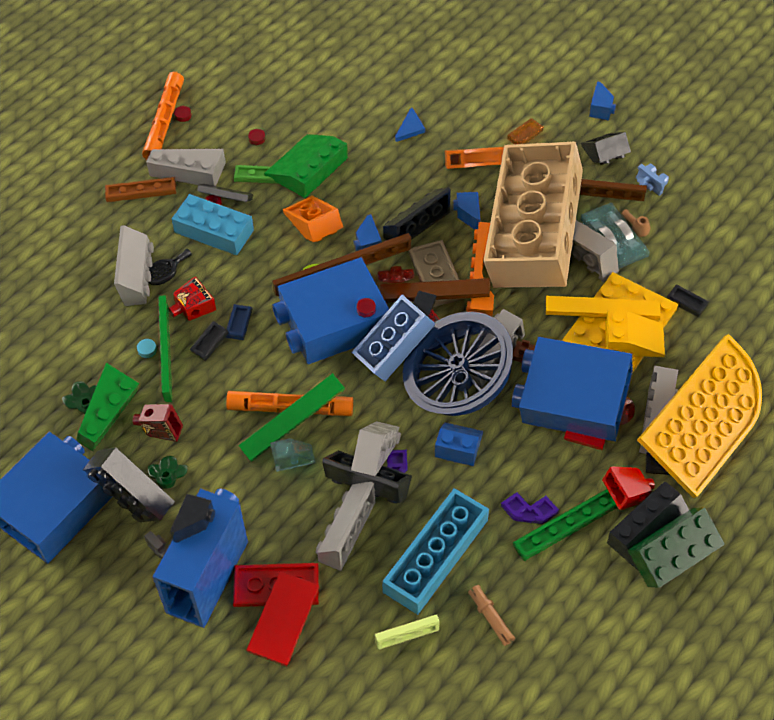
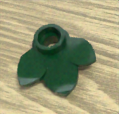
M77 381L72 386V394L63 396L62 401L67 408L78 409L81 413L85 414L97 385L89 388L86 383Z
M166 456L160 461V464H150L148 467L149 476L156 479L157 484L164 489L173 487L176 479L184 477L188 471V466L178 465L177 459L174 456Z

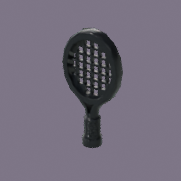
M187 248L174 259H162L152 263V267H149L152 278L148 283L151 285H161L170 281L177 272L178 263L192 255L191 251Z

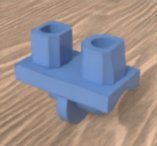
M652 164L647 166L639 165V171L636 176L637 181L640 183L639 185H645L648 190L661 195L668 183L669 177L664 173L659 176L656 175L657 169Z

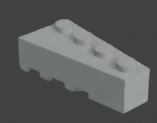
M154 149L151 151L146 163L149 176L175 177V181L216 186L226 162L223 149Z
M576 220L571 252L574 258L578 261L583 260L588 265L587 269L592 273L594 271L600 275L599 279L604 282L612 272L617 273L619 271L617 246L612 240L605 238L600 233L595 232L587 225Z
M502 309L500 314L497 313L494 318L502 323L508 331L514 349L517 339H522L525 336L523 320ZM488 333L478 349L495 336ZM500 342L483 355L500 350ZM501 357L482 364H499ZM484 370L477 372H480L484 375L491 377L496 370ZM469 374L471 378L476 382V384L481 388L487 382L481 378Z
M654 366L642 433L678 392V389H675L678 370ZM640 444L639 453L646 454L648 451Z
M376 421L360 429L351 470L375 476L394 449L395 444H399L401 433L398 432L399 427Z

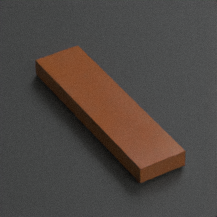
M175 177L105 185L106 202L176 194Z

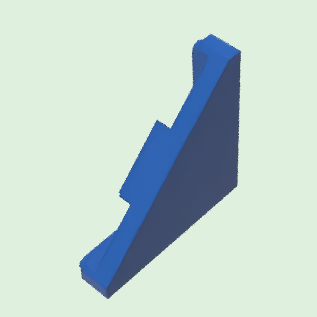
M410 108L395 136L396 142L425 133V127L413 108Z

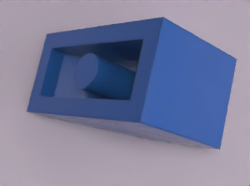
M598 81L591 102L589 117L609 120L610 115L615 112L614 96Z
M478 192L457 193L456 200H453V210L457 211V218L474 230L478 229L480 222Z
M371 214L367 215L356 231V240H354L356 251L382 243Z

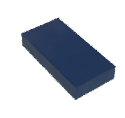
M234 304L227 325L229 333L226 338L244 340L253 311L252 307Z

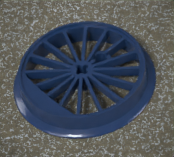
M461 312L446 316L434 322L433 328L405 358L403 382L408 395L419 407L437 414L460 416L483 408L502 391L508 381L512 368L513 345L506 328L492 316L479 312ZM488 333L495 336L478 349ZM479 334L469 349L471 336ZM465 338L462 352L460 353L458 340ZM454 342L456 354L452 355L445 345ZM500 342V350L483 355ZM443 347L450 358H444L432 353V351ZM426 356L445 363L422 365ZM501 357L499 364H482ZM484 370H497L493 378L484 375L480 372H477ZM420 371H440L419 379ZM469 374L489 383L481 390ZM440 379L422 393L420 388L422 385ZM473 384L479 392L470 397L468 389ZM444 386V388L442 389V391L440 392L435 401L429 398L432 394H434L437 390ZM453 387L450 402H443V400ZM459 390L464 391V400L457 401Z

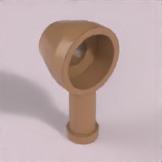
M627 209L621 213V217L632 224V232L636 236L644 237L649 234L650 223L648 218L641 216L636 219Z

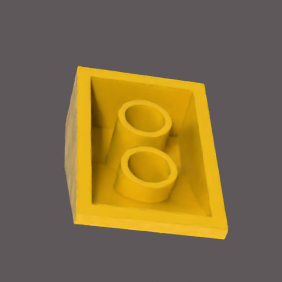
M608 310L605 323L606 349L631 353L632 356L665 357L662 323L628 311Z

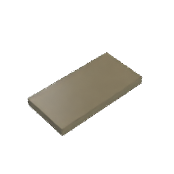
M443 240L413 247L408 250L420 282L459 280ZM463 299L436 300L433 307Z

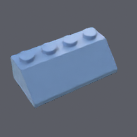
M401 295L352 353L375 375L386 381L433 328L435 323L405 296Z

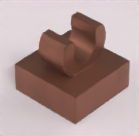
M523 339L522 342L517 341L512 360L522 363L525 350H535V345Z

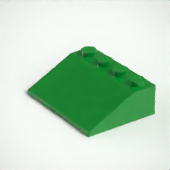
M307 134L264 173V176L273 178L278 184L306 198L348 158L347 143L334 136Z

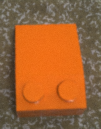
M310 196L283 209V213L311 242H319L323 237L335 234L337 230L343 228L338 208L314 196Z

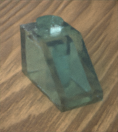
M290 438L270 443L276 472L315 463L311 444Z

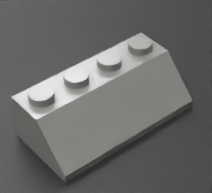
M123 225L120 227L114 285L125 306L146 304L147 296L150 295L148 282L151 281V273L149 267H152L151 253L154 252V246L146 234Z
M373 482L352 484L350 490L344 493L343 504L340 508L336 509L332 525L329 524L326 528L324 541H320L317 546L318 562L337 570H342L375 504Z

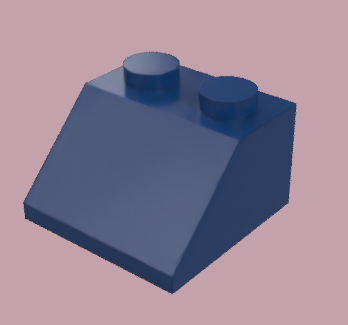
M444 423L439 430L436 440L435 457L474 466L483 431Z

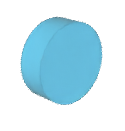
M151 339L141 340L137 345L138 354L143 358L154 356L157 352L155 342Z

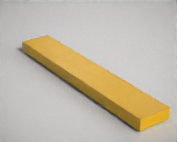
M546 296V315L607 317L608 310L628 311L655 320H660L661 316L660 301Z

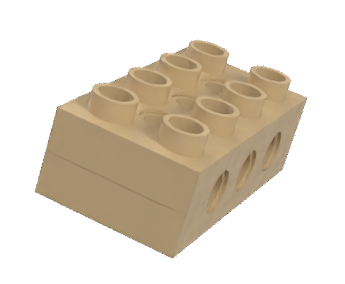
M576 142L504 145L484 256V264L493 288L566 287L583 172Z

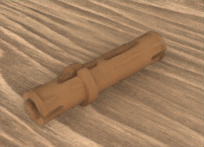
M480 585L474 586L472 588L474 591L469 590L468 594L478 606L477 610L485 616L503 646L510 644L515 637L493 607L494 603L486 597Z

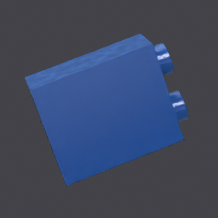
M362 257L278 286L280 302L272 304L278 324L288 323L291 331L286 332V338L292 353L301 351L307 364L357 347L389 310ZM363 298L372 299L376 304L375 314L371 317H361L357 313V303Z
M538 337L535 350L526 349L523 355L522 372L528 373L525 385L516 384L512 397V407L519 408L522 423L565 432L567 430L616 442L633 372L632 354Z
M48 432L0 479V529L47 564L113 497L104 493L101 485L87 477L88 474L83 469L90 460L83 456L85 450L79 442L71 436H67L62 441L51 432Z
M203 489L199 490L197 497L212 501L213 509L215 510L213 521L209 522L206 530L178 543L172 540L153 575L166 614L205 628L234 571V566L237 565L248 543L239 499L236 495L225 489H217L215 493Z

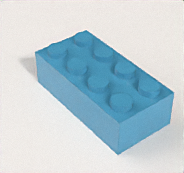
M191 194L188 195L172 217L175 233L234 255H238L254 231L252 216Z

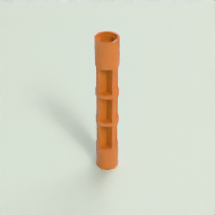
M171 72L167 77L163 94L142 152L146 160L152 150L162 149L165 135L184 82V77L180 73Z
M228 391L226 405L227 410L278 413L284 411L304 394ZM336 396L314 414L352 417L353 397Z

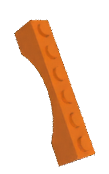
M504 147L445 150L446 168L501 165Z
M479 222L478 229L474 231V240H477V243H473L472 254H476V256L472 257L471 268H474V272L470 271V279H483L484 256L490 223ZM490 291V297L471 298V301H467V312H479L493 316V293Z

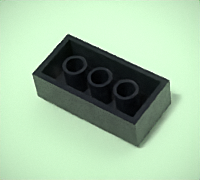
M116 447L98 450L83 469L91 481L101 485L104 493L113 496L117 500V504L123 509L130 511L132 517L140 523L161 521L175 502Z

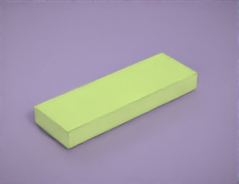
M436 614L376 633L375 643L377 649H383L438 631V616Z

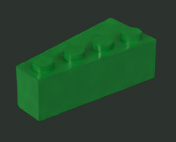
M106 363L79 428L76 441L94 451L137 393L139 383Z

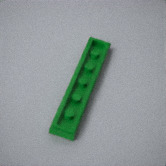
M166 295L158 297L161 384L164 401L172 402L169 307Z
M332 373L238 446L252 462L343 392L345 387Z
M605 489L513 542V547L521 558L526 561L618 507L609 491Z

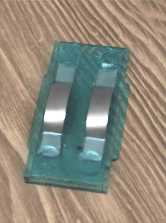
M612 202L581 215L580 220L584 225H587L590 229L600 233L616 244L619 269L649 256L650 251Z

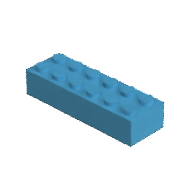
M454 488L382 581L383 593L418 615L487 523L489 509Z

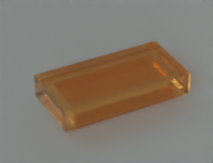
M531 118L509 133L507 139L514 145L526 144L543 132L544 127Z

